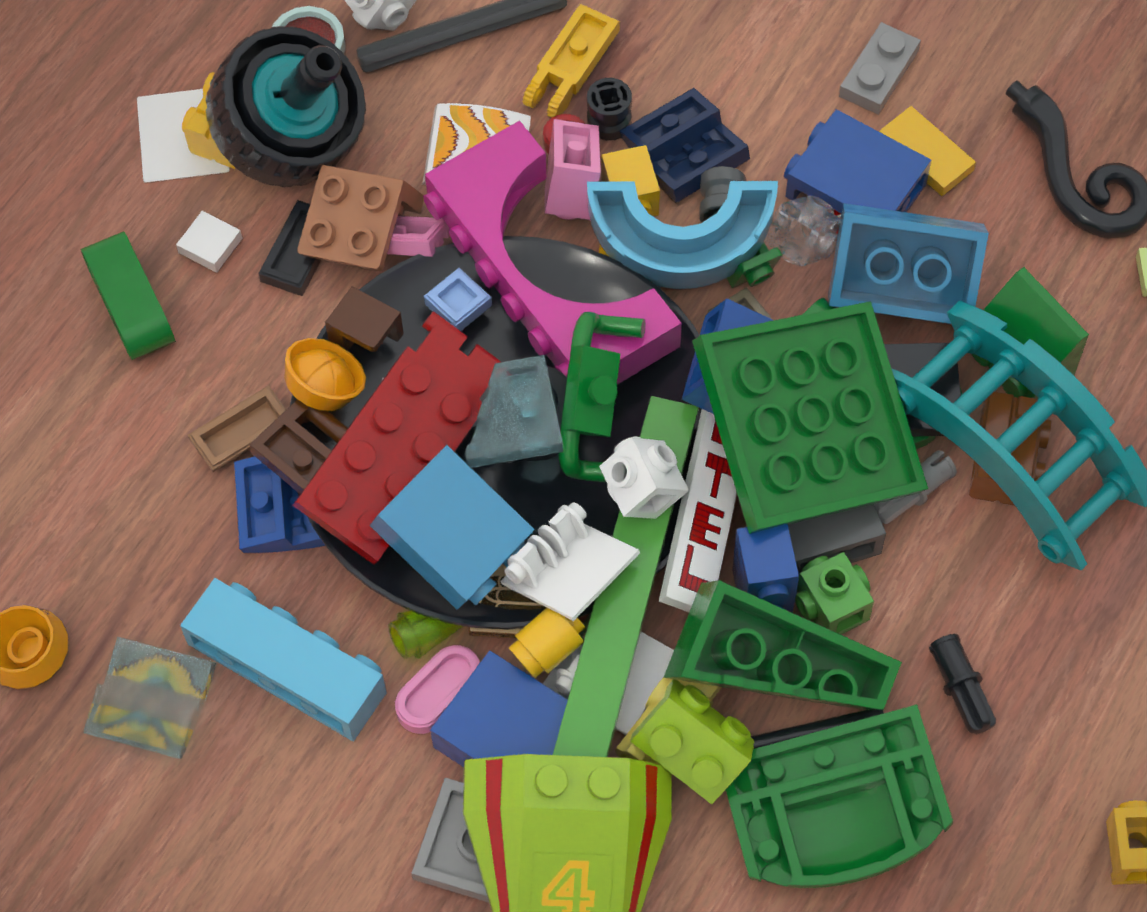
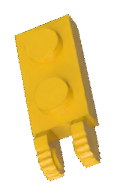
M579 4L538 64L537 73L532 78L531 83L528 84L524 93L523 104L530 108L536 107L544 96L548 83H551L559 88L548 104L547 116L554 117L563 114L569 106L573 94L576 95L620 31V21L583 4Z

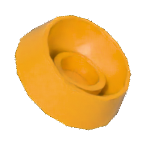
M306 338L295 341L287 349L284 379L289 391L305 405L323 411L338 410L346 406L365 389L366 376L362 365L352 353L340 345L324 339Z
M14 606L0 612V684L15 689L35 687L49 680L62 666L68 652V633L62 621L49 610L34 606Z

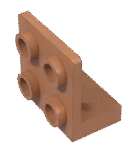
M321 165L297 251L305 257L381 271L384 267L397 217L402 216L403 211L420 214L424 195L401 179Z

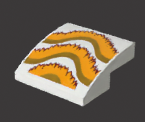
M437 104L434 108L423 185H426L425 174L519 120L529 131L531 116L482 105Z

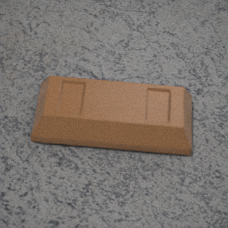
M268 385L187 436L214 472L250 450L249 444L287 409Z

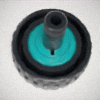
M277 26L256 31L250 37L244 38L224 58L210 82V88L207 91L206 119L212 138L220 152L236 169L246 176L271 186H302L318 179L321 165L336 167L354 147L365 123V93L354 66L346 55L333 43L311 31L297 27Z

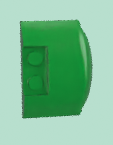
M917 704L753 749L751 762L726 788L749 878L759 882L763 879L792 888L839 886L880 875L922 853L943 830L946 832L953 825L952 815Z

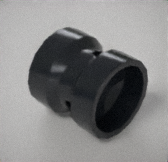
M602 78L595 81L589 87L587 92V124L599 126V139L605 141L622 138L620 130L632 124V94L628 85L619 79Z

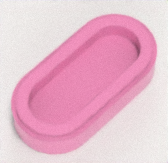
M452 645L441 649L397 694L395 709L400 724L412 733H429L444 710L480 664L477 655L471 649L460 645Z

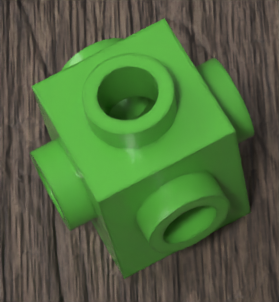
M844 552L830 559L828 556L815 558L806 564L799 574L795 603L802 617L809 621L813 620L814 623L838 634H843L870 621L874 600L869 593L870 583L865 572L857 564L852 566Z

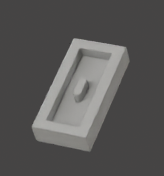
M881 22L842 82L839 97L879 115L917 55L921 40Z

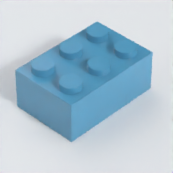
M843 203L828 292L829 306L844 307L871 301L874 313L951 324L947 311L959 300L976 307L989 233L982 223Z

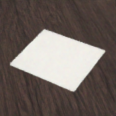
M203 89L137 97L143 181L145 183L229 172L228 166L217 163L214 159L209 160L192 154L188 149L185 134L182 131L184 116L190 107L197 108L203 98Z

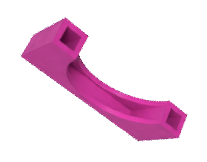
M520 120L425 174L427 194L423 196V199L430 214L436 220L442 218L450 228L449 234L456 248L462 254L468 252L476 262L475 269L482 282L488 288L494 285L502 296L501 302L508 316L514 322L520 320L529 331L527 333L529 341L537 354L541 357L547 355L556 366L555 369L566 377L568 375L574 327L577 319L584 312L645 319L646 327L643 338L593 333L591 347L621 353L617 384L680 347L682 323L654 288L638 296L618 302L580 303L565 300L541 290L527 280L514 266L503 243L507 222L521 199L536 185L547 179L546 153Z

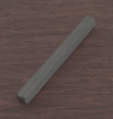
M501 0L361 46L356 50L357 59L363 72H370L562 9L567 5V0Z

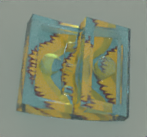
M117 637L104 684H97L83 733L182 759L202 711L217 663Z

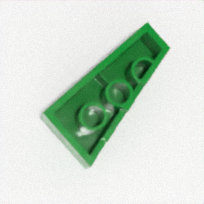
M716 580L700 584L663 678L860 710H884L902 662L725 582Z

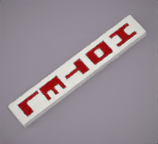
M703 409L701 410L685 481L689 491L681 499L659 597L660 602L686 612H690L700 584L719 579L737 495L714 414Z

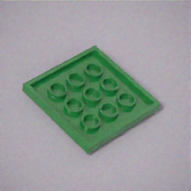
M871 301L703 334L692 340L749 534L784 524L789 525L918 494L928 489Z

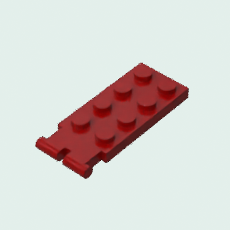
M432 311L422 325L429 333L416 351L408 346L402 352L293 504L295 508L372 564L379 561L389 544L369 525L446 445L455 452L487 406V404L480 400L492 380L497 382L506 372L512 370L479 344H476L468 356L459 350L468 336L434 311Z

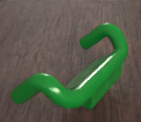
M584 312L576 321L572 336L559 438V463L563 473L568 477L606 482L599 467L603 462L579 460L580 434L610 437L621 353L591 347L593 333L643 338L646 327L645 319L607 316L594 312Z

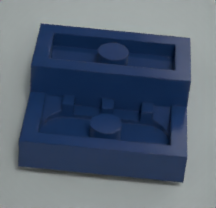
M695 88L690 89L620 130L621 137L629 149L647 146L658 185L675 203L700 189L701 175L706 170L721 166L736 168L750 159L748 145L722 124L720 110Z

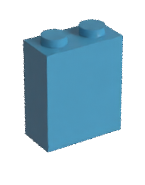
M448 445L416 475L369 525L455 609H459L468 599L476 606L497 584L490 576L502 564L506 568L509 566L508 558L511 555H515L525 545L524 540L535 530Z

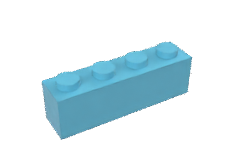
M214 578L180 625L187 644L354 742L387 693L381 668L363 655L357 654L353 658L339 650V644L326 633L315 630L312 634L298 626V621L286 610L278 606H273L270 610L256 602V596L241 584L233 582L229 586Z

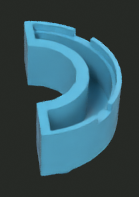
M635 181L587 182L588 211L594 233L609 257L641 274L656 286L670 289L699 288L728 278L734 274L740 263L753 258L760 249L772 223L778 181H730L727 199L718 212L701 224L685 227L664 224L650 215L638 199Z

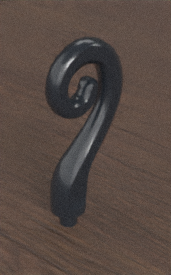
M1018 80L1012 83L1005 94L1016 103L1012 112L1036 135L1040 142L1048 186L1061 212L1080 229L1100 237H1126L1139 231L1147 222V180L1133 167L1122 163H1107L1097 167L1090 173L1086 181L1085 190L1090 201L1099 208L1106 207L1110 203L1111 197L1106 186L1109 184H1119L1129 192L1131 203L1126 210L1120 213H1106L1093 207L1080 195L1073 182L1069 162L1067 126L1059 107L1039 86L1034 85L1027 89Z

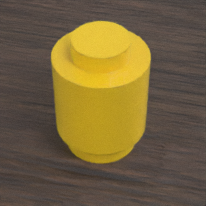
M546 608L515 635L517 641L509 647V650L534 678H537L543 671L549 674L583 644L584 640L579 633L586 627L578 617L572 621Z

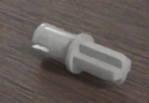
M940 450L935 451L921 463L928 486L927 490L918 494L874 504L881 522L888 524L914 504L921 506L926 503L927 495L947 480L956 476L957 470L952 459L947 456L940 462L939 460L944 457L945 453Z

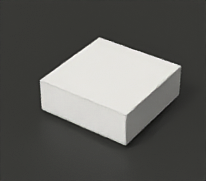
M201 211L176 246L179 254L217 273L243 238L241 230Z

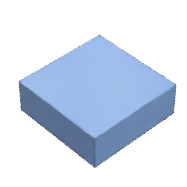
M460 268L456 269L424 295L425 305L460 331L492 306L491 296Z

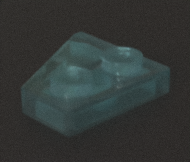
M541 355L495 363L488 383L489 391L487 397L482 401L477 416V426L471 444L467 446L465 452L466 464L470 468L563 452V442L545 356Z

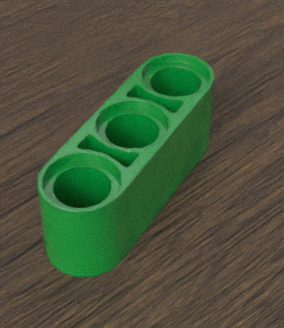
M124 231L80 249L92 279L131 360L176 342L168 320Z

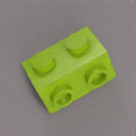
M673 679L667 686L664 698L632 733L630 740L631 743L711 804L717 800L751 762L754 746L751 733L742 722L732 716L725 718L710 706L709 699L702 691L692 685L684 686L676 679Z

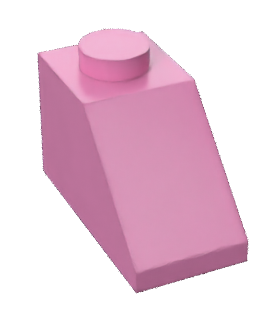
M554 119L545 183V213L556 215L565 220L576 218L590 220L587 182H599V126Z

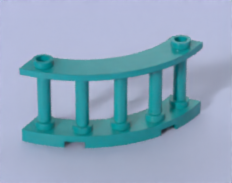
M959 300L947 311L955 331L953 334L954 339L913 377L892 369L905 414H910L939 431L986 471L1020 511L1038 540L1039 550L1048 560L1056 564L1061 562L1081 571L1087 565V562L1076 539L1117 499H1125L1146 507L1147 470L1133 446L1128 445L1124 449L1109 429L1115 423L1111 415L1092 393L1057 359L1031 339L1023 345L1004 332L1007 328L1006 322L978 307ZM967 353L976 354L994 364L954 403L930 388ZM1009 377H1012L1032 391L1038 397V400L1000 437L995 439L969 415ZM1054 414L1073 433L1077 442L1043 475L1034 481L1011 453L1045 420ZM1090 457L1102 477L1103 486L1065 522L1048 497Z

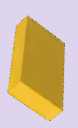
M912 106L908 107L879 131L931 159L927 184L941 196H944L975 169L976 161Z

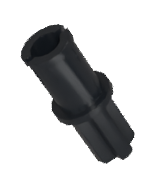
M949 634L932 642L929 647L930 653L933 654L946 683L943 690L947 696L953 697L964 724L970 733L981 734L995 726L996 718L979 684L983 678L979 672H974L960 642L959 635Z

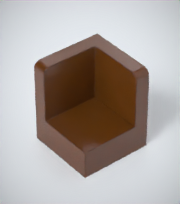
M351 286L325 321L328 340L340 345L347 351L356 343L371 352H375L386 337L398 342L404 334L400 311Z

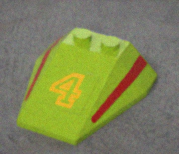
M519 754L465 760L463 817L492 912H641L672 820V773L662 765L632 758Z

